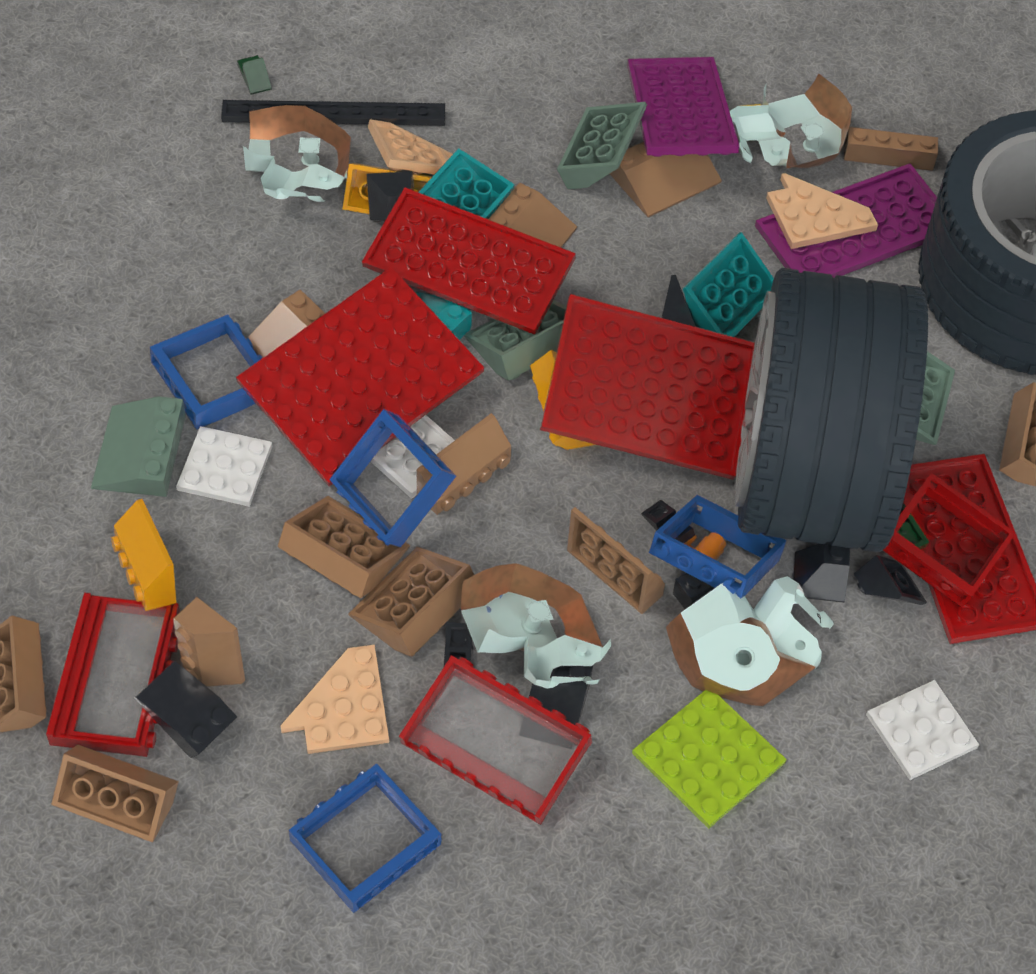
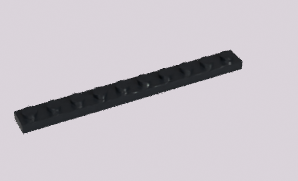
M223 100L221 113L222 122L250 123V111L291 105L306 106L322 114L335 124L368 125L369 120L372 119L390 122L394 125L445 126V103Z

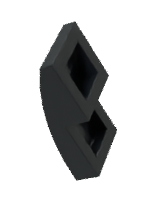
M659 500L641 514L657 531L676 514V510L662 500ZM689 525L675 539L682 543L687 542L695 536L694 529Z
M446 622L444 666L451 655L457 659L463 657L471 662L472 637L467 624Z

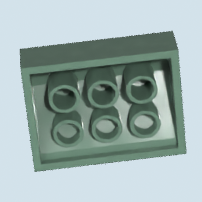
M646 102L586 108L557 168L567 189L588 188L619 168L647 107Z
M553 300L535 335L493 319L466 333L464 336L496 374L508 381L516 379L520 374L531 369L530 365L550 350L557 352L566 306Z
M928 351L916 440L936 445L955 370Z
M158 396L112 406L91 489L167 497L186 416L183 399Z

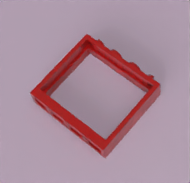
M930 473L899 515L893 536L883 551L963 608L979 588L1016 532L1007 527L1005 523L990 515L984 508L973 503L963 493L949 486L943 479L941 480ZM924 494L996 544L970 584L897 533Z

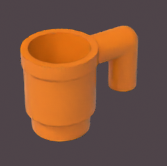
M714 532L705 536L696 547L691 546L696 539V535L684 543L716 561L726 547L724 538Z

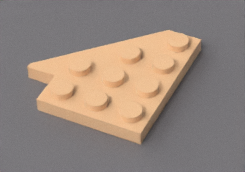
M369 120L368 129L387 167L391 170L413 171L414 174L421 175L427 173L434 176L453 155L390 122Z
M786 173L781 174L780 179L785 189L767 192L766 199L791 249L876 231L878 227L869 207Z
M375 645L348 648L282 723L281 733L305 730L308 754L389 743Z

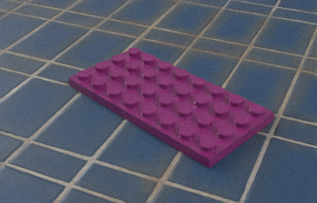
M714 57L628 59L627 68L635 103L646 102L647 104L640 120L647 155L660 157L662 155L684 156L686 154H698L705 156L708 154L729 155L731 153H739V142Z
M909 163L832 192L869 207L878 224L876 231L791 249L774 214L756 220L755 227L785 268L799 270V273L810 271L831 274L835 278L836 275L843 276L923 245L937 196Z

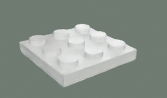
M427 415L410 426L435 454L455 441ZM395 437L383 446L370 462L412 499L417 495L416 469L423 464Z
M200 426L176 488L178 491L250 507L271 452L272 442Z
M935 680L870 709L866 713V716L909 780L973 751L979 746V743Z

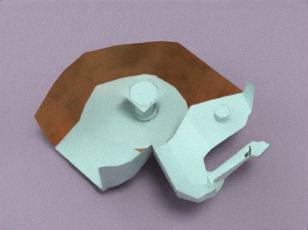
M818 73L815 81L805 94L768 103L765 98V85L762 105L737 106L730 111L736 136L739 140V150L743 159L751 163L753 157L746 141L757 140L759 141L765 161L769 162L772 166L784 165L788 169L791 167L810 168L834 160L843 147L851 122L852 106L836 86ZM799 123L802 124L801 129L806 135V140L803 142L804 149L808 152H815L818 158L801 165L796 164L791 150V143L784 138L786 133L784 129Z
M285 105L250 111L249 150L243 146L246 171L264 172L261 177L265 194L282 200L293 196L308 197L316 202H324L325 200L320 196H307L306 193L294 190L300 186L326 190L339 187L344 178L347 179L351 137L344 129L306 106ZM301 131L319 137H300L298 153H303L301 161L304 165L308 166L305 169L292 172L275 164L274 156H271L270 153L271 139ZM320 138L334 146L338 152L336 172L317 164L319 162L317 153H319Z
M517 563L495 566L463 581L461 612L478 653L524 651V677L533 684L547 689L553 688L559 683L584 681L590 685L598 684L599 680H592L589 676H552L550 678L552 670L559 666H592L596 662L601 661L611 647V639L604 647L602 646L580 593L540 571ZM548 605L555 608L565 626L564 636L557 638L549 621L554 619ZM487 606L491 608L490 613L487 612Z
M786 576L771 582L754 609L745 596L740 599L736 593L732 594L722 583L681 612L666 626L679 668L692 687L702 691H710L724 699L748 705L764 706L810 671L816 669L821 662L822 651L819 648L818 640L794 619L790 613L793 604H799L821 627L830 629L834 623L824 611L819 612L804 596L803 589L799 583Z

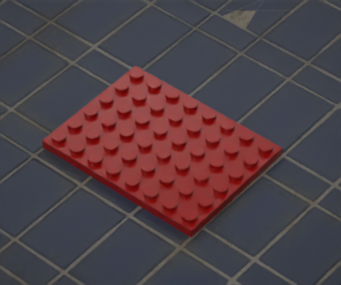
M390 267L236 377V380L328 486H331L333 483L329 479L383 409L398 414L409 426H412L482 374L484 366L397 272ZM392 433L383 446H385L387 443L393 440L396 436Z
M570 294L540 430L734 480L737 471L739 448L742 441L741 430L745 416V401L755 343Z

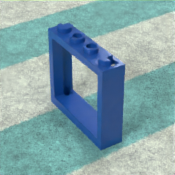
M229 315L150 346L151 363L173 396L183 399L185 413L196 430L200 426L205 427L256 404L246 391L241 388L201 406L170 361L172 357L199 347L225 334L230 337L250 367L261 360L262 356L255 353L250 339H245L239 324L233 322Z
M383 409L329 480L337 488L338 491L336 493L350 502L349 507L364 518L363 523L376 531L378 540L383 541L387 546L391 544L401 547L456 478V475L398 414ZM392 433L433 475L393 527L353 484Z
M696 495L655 532L649 553L714 588L723 583V586L732 594L736 593L741 599L779 562L787 540L764 536L763 533L759 535L744 533L738 527V515ZM697 505L703 507L702 511L697 510ZM693 522L710 532L721 535L724 539L762 559L746 575H743L675 538ZM771 543L775 544L773 548L770 547ZM737 578V579L741 580L742 582H741V583H738V582L735 581V579Z
M375 764L366 772L362 770L349 785H342L332 798L318 803L311 814L305 818L297 819V824L289 829V837L292 844L353 913L441 845V833L378 764ZM376 785L422 836L357 887L349 891L305 839Z

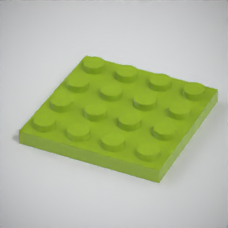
M707 690L703 691L632 750V754L708 829L786 763V758L718 694Z

